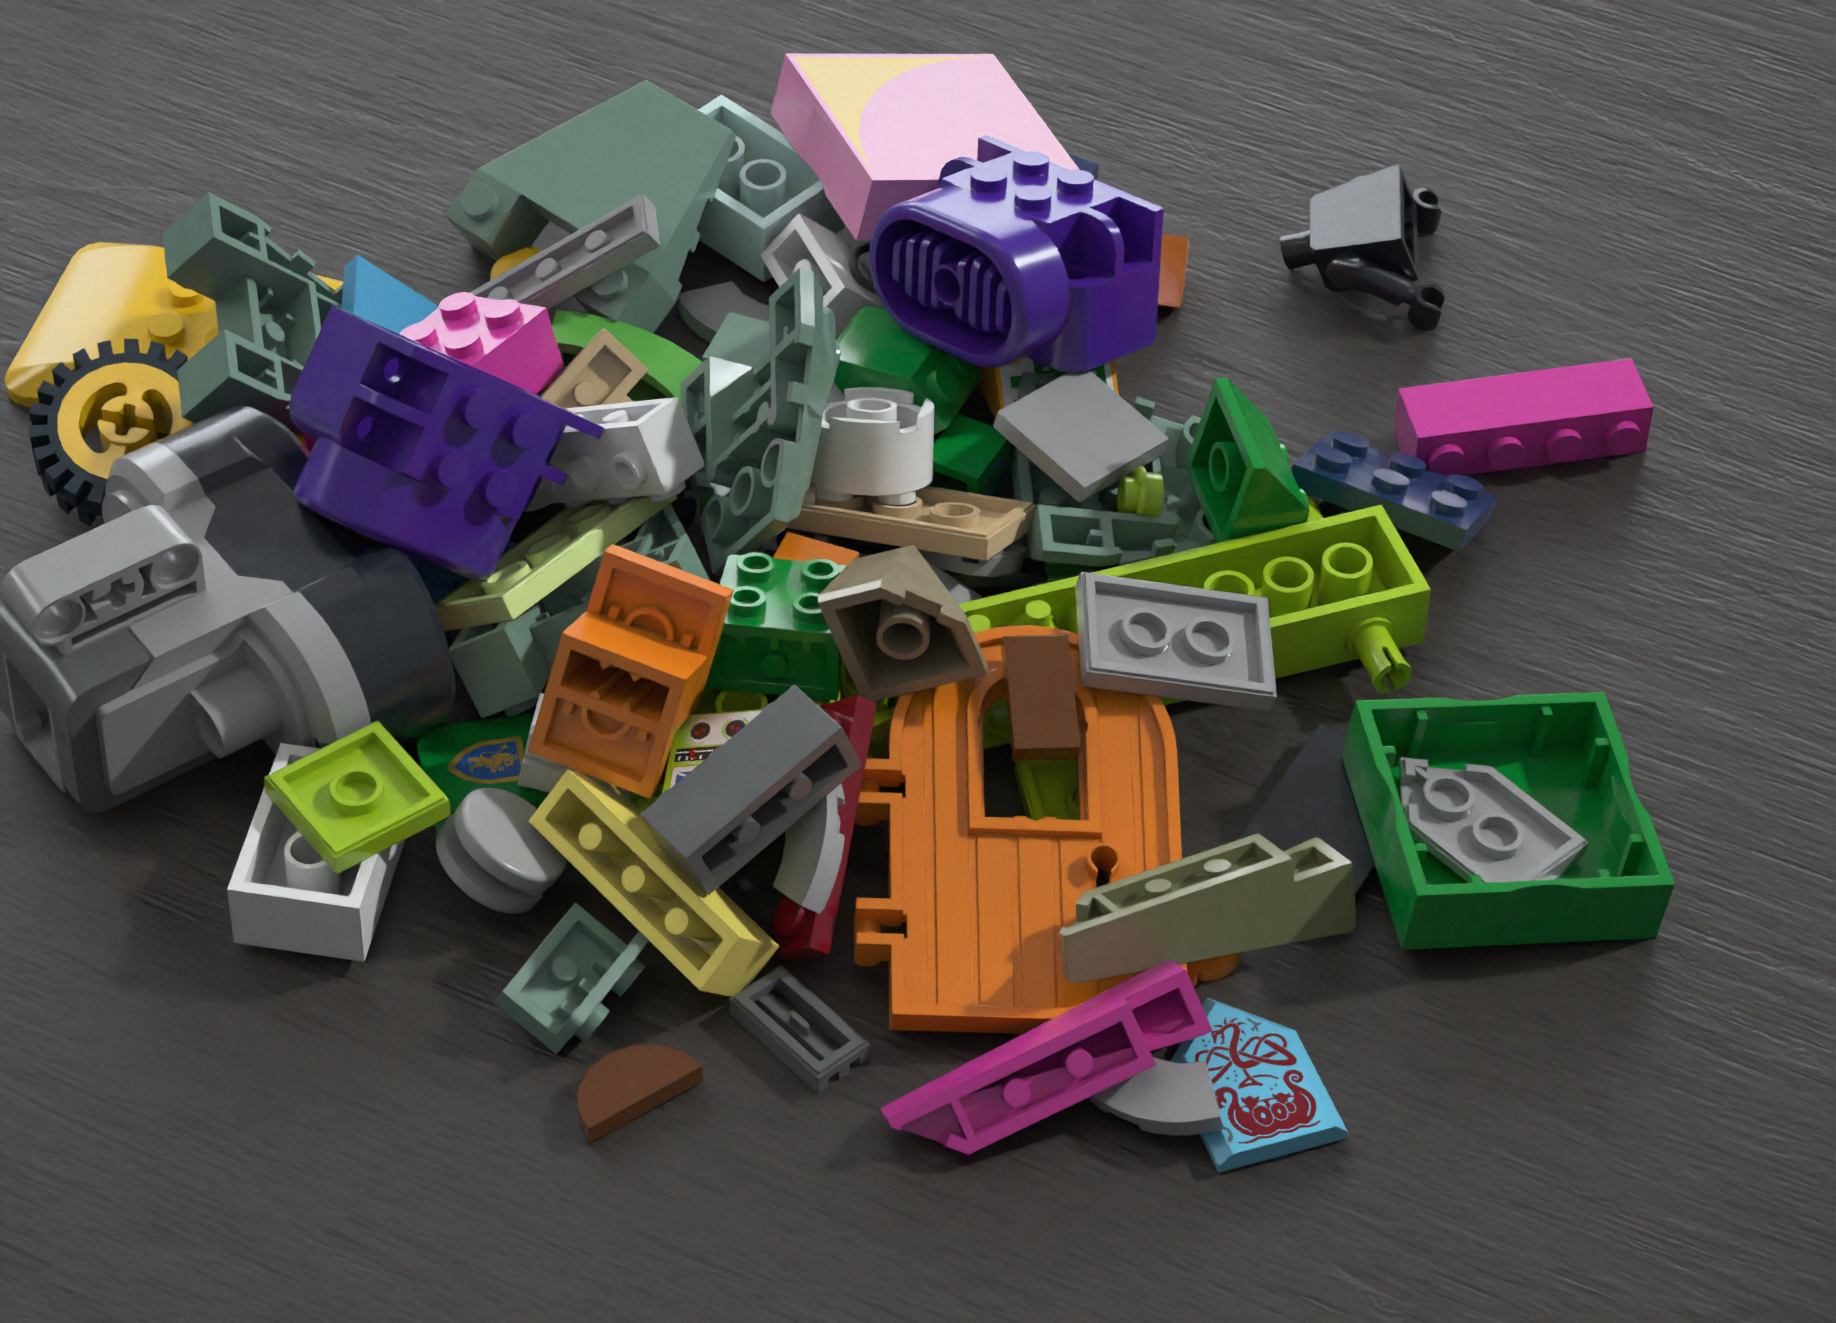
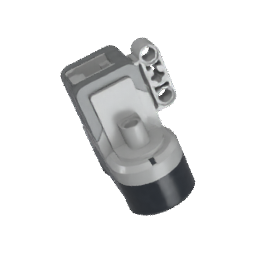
M243 405L233 406L117 458L112 463L102 503L104 524L19 563L7 573L0 585V709L12 722L18 740L62 793L69 792L80 807L88 813L108 811L217 757L223 758L261 739L265 741L275 754H277L280 743L321 749L378 720L400 745L446 722L450 716L455 701V677L451 655L438 613L418 571L409 558L400 550L385 544L370 549L355 531L321 516L297 501L294 489L310 452L285 425L264 412Z

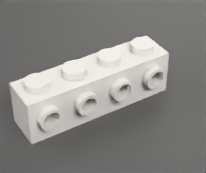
M678 397L565 408L604 427L600 439H597L566 425L549 464L568 473L569 476L564 486L542 478L533 500L524 511H535L551 503L562 502L566 508H575L592 500L606 499L610 505L626 502L631 497L648 495L651 501H661L682 492L686 488L684 480L705 466V463Z

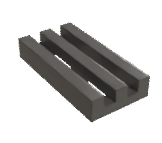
M782 965L729 999L730 1015L818 1094L829 1087V1078L834 1075L840 1080L849 1074V1064L856 1062L860 1066L870 1059V1043ZM775 990L837 1045L839 1049L834 1051L810 1030V1025L797 1012L789 1011L770 992Z

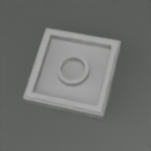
M1090 370L1067 372L999 410L993 425L999 433L1079 503L1120 480L1122 476L1132 473L1134 468L1144 466L1163 455L1169 441L1165 434Z

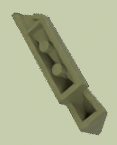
M1257 833L1085 891L1076 903L1075 924L1068 928H1061L1059 932L1063 973L1070 983L1076 984L1145 971L1169 959H1172L1177 964H1183L1351 932L1355 929L1357 923L1352 862L1318 837L1283 852Z

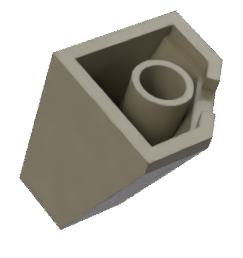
M915 545L853 559L819 594L818 605L859 696L871 701H877L986 675L988 672V665L966 614Z

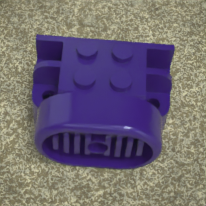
M989 135L978 137L977 160L961 156L946 162L940 172L939 189L896 204L881 216L873 231L870 243L872 279L884 308L901 329L910 336L970 364L984 368H997L1027 357L1059 371H1086L1155 343L1164 208L1099 182L1087 171L1068 169L1051 162L1044 153L1025 151Z
M332 305L295 385L289 403L290 417L294 425L302 432L317 439L295 486L294 494L297 501L303 506L348 529L462 576L484 581L493 575L517 520H519L522 512L527 509L533 500L542 478L564 486L569 474L549 463L566 425L597 439H600L604 427L515 384Z

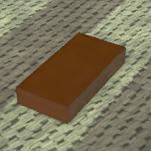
M1068 635L1003 636L1001 656L1012 761L1078 759L1081 746Z

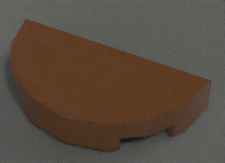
M660 1044L630 1045L607 1053L587 1070L578 1087L579 1126L588 1143H592L703 1082V1065L684 1051Z

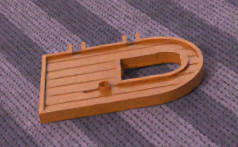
M1032 625L1005 626L974 633L988 665L987 674L900 695L891 721L887 759H866L855 823L860 826H872L877 824L879 820H887L888 898L856 897L854 909V962L865 967L877 965L880 961L889 962V1030L1024 1034L1144 972H1134L1076 984L1070 983L1063 973L1059 932L1061 928H1068L1075 924L1076 903L1083 892L1096 888L1098 869H1103L1110 874L1109 884L1182 859L1177 746L1167 710L1159 696L1081 686L1078 634ZM1068 635L1081 746L1077 759L1079 820L1044 817L1035 821L1026 816H1014V818L985 817L983 720L991 706L1006 697L1001 656L1003 636ZM900 783H904V798H902V793L879 792V786L899 787ZM901 922H906V938H904V934L881 933V926H901ZM1187 963L1179 964L1187 972Z

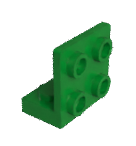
M758 552L744 555H729L720 585L733 589L734 592L708 674V688L783 695L793 685H796L809 698L837 701L841 687L842 656L818 605V597L847 565H839L828 559H812L808 561L777 559Z

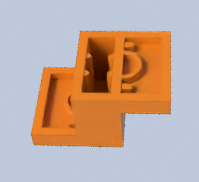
M611 544L603 553L587 611L561 635L528 752L650 799L658 791L675 732L688 719L689 715L693 714L699 707L734 590Z

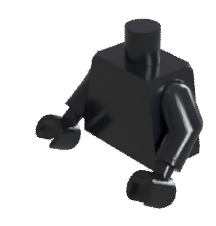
M1400 164L1369 175H1358L1345 184L1315 194L1310 200V229L1280 237L1281 252L1285 265L1291 270L1316 264L1326 289L1333 292L1355 290L1369 293L1395 306H1400L1402 302L1410 305L1408 319L1412 325L1421 330H1434L1438 326L1442 314L1441 308L1445 300L1443 290L1435 283H1423L1417 286L1416 289L1411 287L1410 284L1418 280L1417 232L1431 234L1437 231L1442 211L1437 206L1438 197L1432 189L1427 187L1418 188L1411 194Z

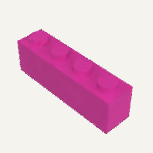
M1632 358L1400 388L1398 389L1393 434L1401 453L1421 459L1425 462L1426 469L1447 477L1452 474L1472 475L1645 452L1653 405Z

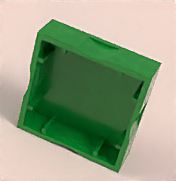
M1605 692L1515 695L1487 701H1465L1449 698L1355 701L1341 757L1402 950L1657 937L1675 883L1650 815L1639 801L1632 786L1628 765L1629 758ZM1400 757L1428 760V767L1464 770L1465 764L1492 766L1590 842L1588 849L1576 865L1555 880L1482 883L1480 875H1470L1467 882L1431 854L1427 849L1426 843H1418L1412 838L1401 802Z

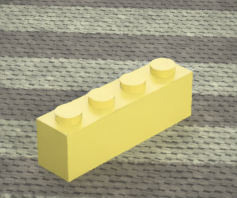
M567 769L529 819V822L700 991L733 997L747 988L778 949L779 945L719 887L710 895H707L662 851L640 815L642 812L613 784Z

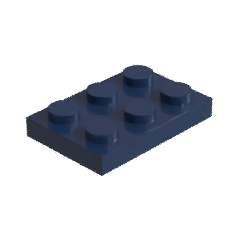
M1339 431L1334 434L1328 432L1293 463L1291 469L1298 487L1302 488L1308 495L1350 511L1382 505L1395 528L1458 552L1492 518L1498 500L1497 495L1484 491L1483 485L1473 478L1458 474H1452L1448 477L1426 469L1425 462L1415 456L1405 453L1388 455L1370 448L1369 442L1365 438L1350 432Z

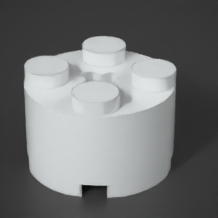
M881 387L844 389L843 401L828 403L827 400L811 482L816 485V496L819 499L834 502L850 500L854 495L878 496L879 502L888 505H907L915 502L916 490L927 486L933 479L934 403L926 398L923 406L920 407L914 405V393Z

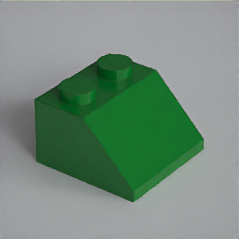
M870 305L865 306L856 313L836 340L840 345L841 356L833 382L843 395L844 389L881 387L914 393V405L920 407L923 406L927 398L934 403V435L949 426L984 375L979 366L970 364L910 336L894 322L885 309Z
M1215 378L1184 466L1216 543L1307 522L1309 515L1307 495L1302 488L1298 487L1289 467L1287 449L1278 442L1269 419L1228 378Z

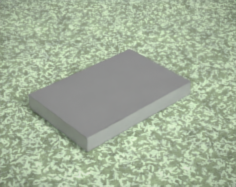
M1087 572L1080 573L1075 585L1081 686L1271 711L1277 694L1268 598Z

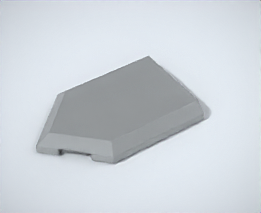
M1400 757L1401 802L1412 838L1418 843H1426L1427 849L1431 854L1467 882L1470 875H1480L1482 883L1555 880L1576 865L1588 849L1590 842L1492 766L1465 764L1464 770L1428 767V760Z

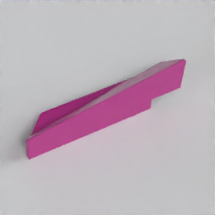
M1169 959L883 1106L880 1110L890 1127L897 1130L904 1129L938 1141L946 1147L969 1155L1155 1066L1156 1063L1150 1051L1197 1038L1213 1030L1186 970L1172 959Z

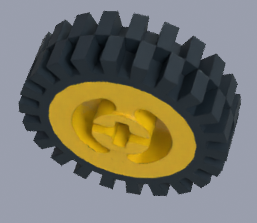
M124 339V353L113 354L111 340L97 343L99 358L91 360L85 348L72 354L75 366L73 370H70L65 364L60 362L52 370L54 385L43 380L37 390L39 403L32 402L30 410L32 426H29V435L38 477L41 476L43 488L49 497L56 494L58 507L65 513L69 514L76 507L79 521L89 526L93 525L97 515L103 518L102 503L112 463L121 456L157 441L154 417L161 418L171 427L170 434L194 424L182 417L177 370L188 361V356L176 349L171 358L167 359L165 346L162 343L151 341L148 353L144 354L140 353L138 339ZM97 422L103 453L94 452L85 443L89 431Z

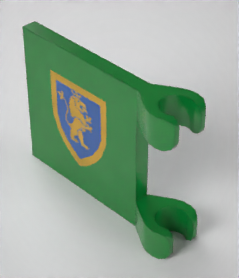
M535 712L437 726L414 737L420 768L450 800L451 815L455 813L458 805L470 792L480 788H497L521 797L538 809L549 792L517 785ZM449 817L433 825L435 843L439 829Z

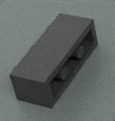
M793 685L777 700L768 704L758 716L727 742L714 749L708 758L677 784L663 792L640 815L662 851L707 895H710L858 770L862 764L843 728L796 685Z

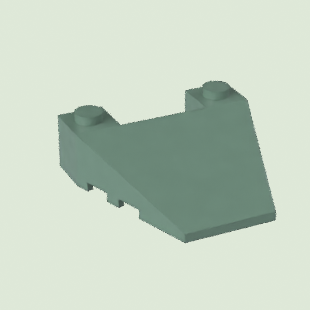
M645 80L478 168L444 216L472 246L497 261L501 257L525 247L530 248L549 221L573 234L635 197L644 194L656 208L660 246L573 296L589 314L610 318L616 323L621 321L654 333L677 301L682 287L678 279L688 252H695L700 238V233L697 231L706 202H713L737 135L733 130L650 81Z
M210 192L206 193L162 233L167 278L185 289H191L214 300L219 334L177 370L182 417L195 424L230 407L243 405L274 417L294 435H303V432L294 425L290 417L289 403L291 395L331 306L334 305L342 308L343 284L336 290L331 288L310 271L314 268L315 262L306 254L298 250L293 256L289 255L266 237L270 233L271 227L256 215Z
M670 503L615 544L616 546L709 580L687 533ZM603 553L514 620L461 629L449 648L451 660L482 719L500 711H503L507 717L514 716L537 704L539 695L549 679L562 633L587 611Z

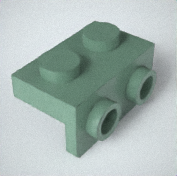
M575 902L493 1003L557 1054L573 1035L585 1042L610 1012L600 1003L609 990H612L621 997L645 968V965L636 957L649 940L639 931L627 945Z

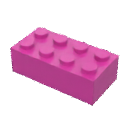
M469 292L456 293L444 298L440 302L439 308L421 322L408 326L400 333L407 338L534 394H538L553 382L565 369L547 309L545 307L520 304L513 299L495 300L477 297ZM303 432L308 450L311 453L317 439Z

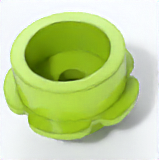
M1138 466L1134 468L1130 477L1122 476L1117 491L1118 512L1139 514L1141 516H1160L1164 498L1162 474L1146 472L1144 466Z

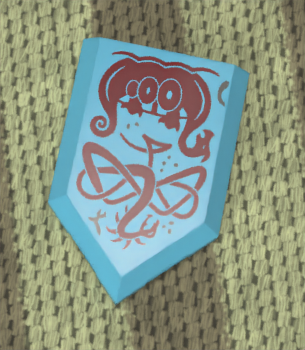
M1207 997L1202 1008L1213 1031L1206 1035L1181 1042L1170 1062L1182 1064L1206 1061L1224 1130L1200 1134L1218 1173L1346 1139L1348 1131L1296 1030Z

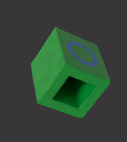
M957 413L949 426L933 444V479L927 486L996 497L1010 479L1012 443L993 426Z

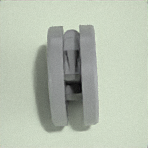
M480 788L470 792L458 805L455 813L441 826L436 836L438 858L452 881L478 903L492 910L507 914H520L533 909L543 898L542 893L550 888L563 874L567 859L529 822L537 808L521 797L497 788Z

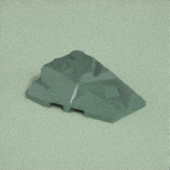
M799 268L769 297L770 351L754 367L709 356L681 383V407L705 463V466L702 467L703 473L695 472L692 475L693 481L691 482L695 492L709 494L710 499L703 510L700 521L712 572L715 575H723L729 555H744L763 551L765 543L785 530L787 525L799 517L805 493L809 490L821 433L823 413L841 356L840 345L836 342L835 314L832 309L823 306V290L813 271Z
M1022 372L1017 400L1060 376ZM1140 397L1136 398L1133 408L1169 438L1165 453L1144 465L1146 472L1161 473L1163 477L1164 498L1160 516H1141L1139 514L1118 512L1117 491L1120 480L1079 503L1018 448L1014 447L1011 470L1015 500L1032 502L1033 505H1037L1030 530L1021 536L1023 540L1022 545L1026 547L1024 557H1031V559L1038 561L1103 567L1152 556L1156 558L1216 544V540L1184 466L1201 418L1192 415L1184 425L1152 415L1156 403Z

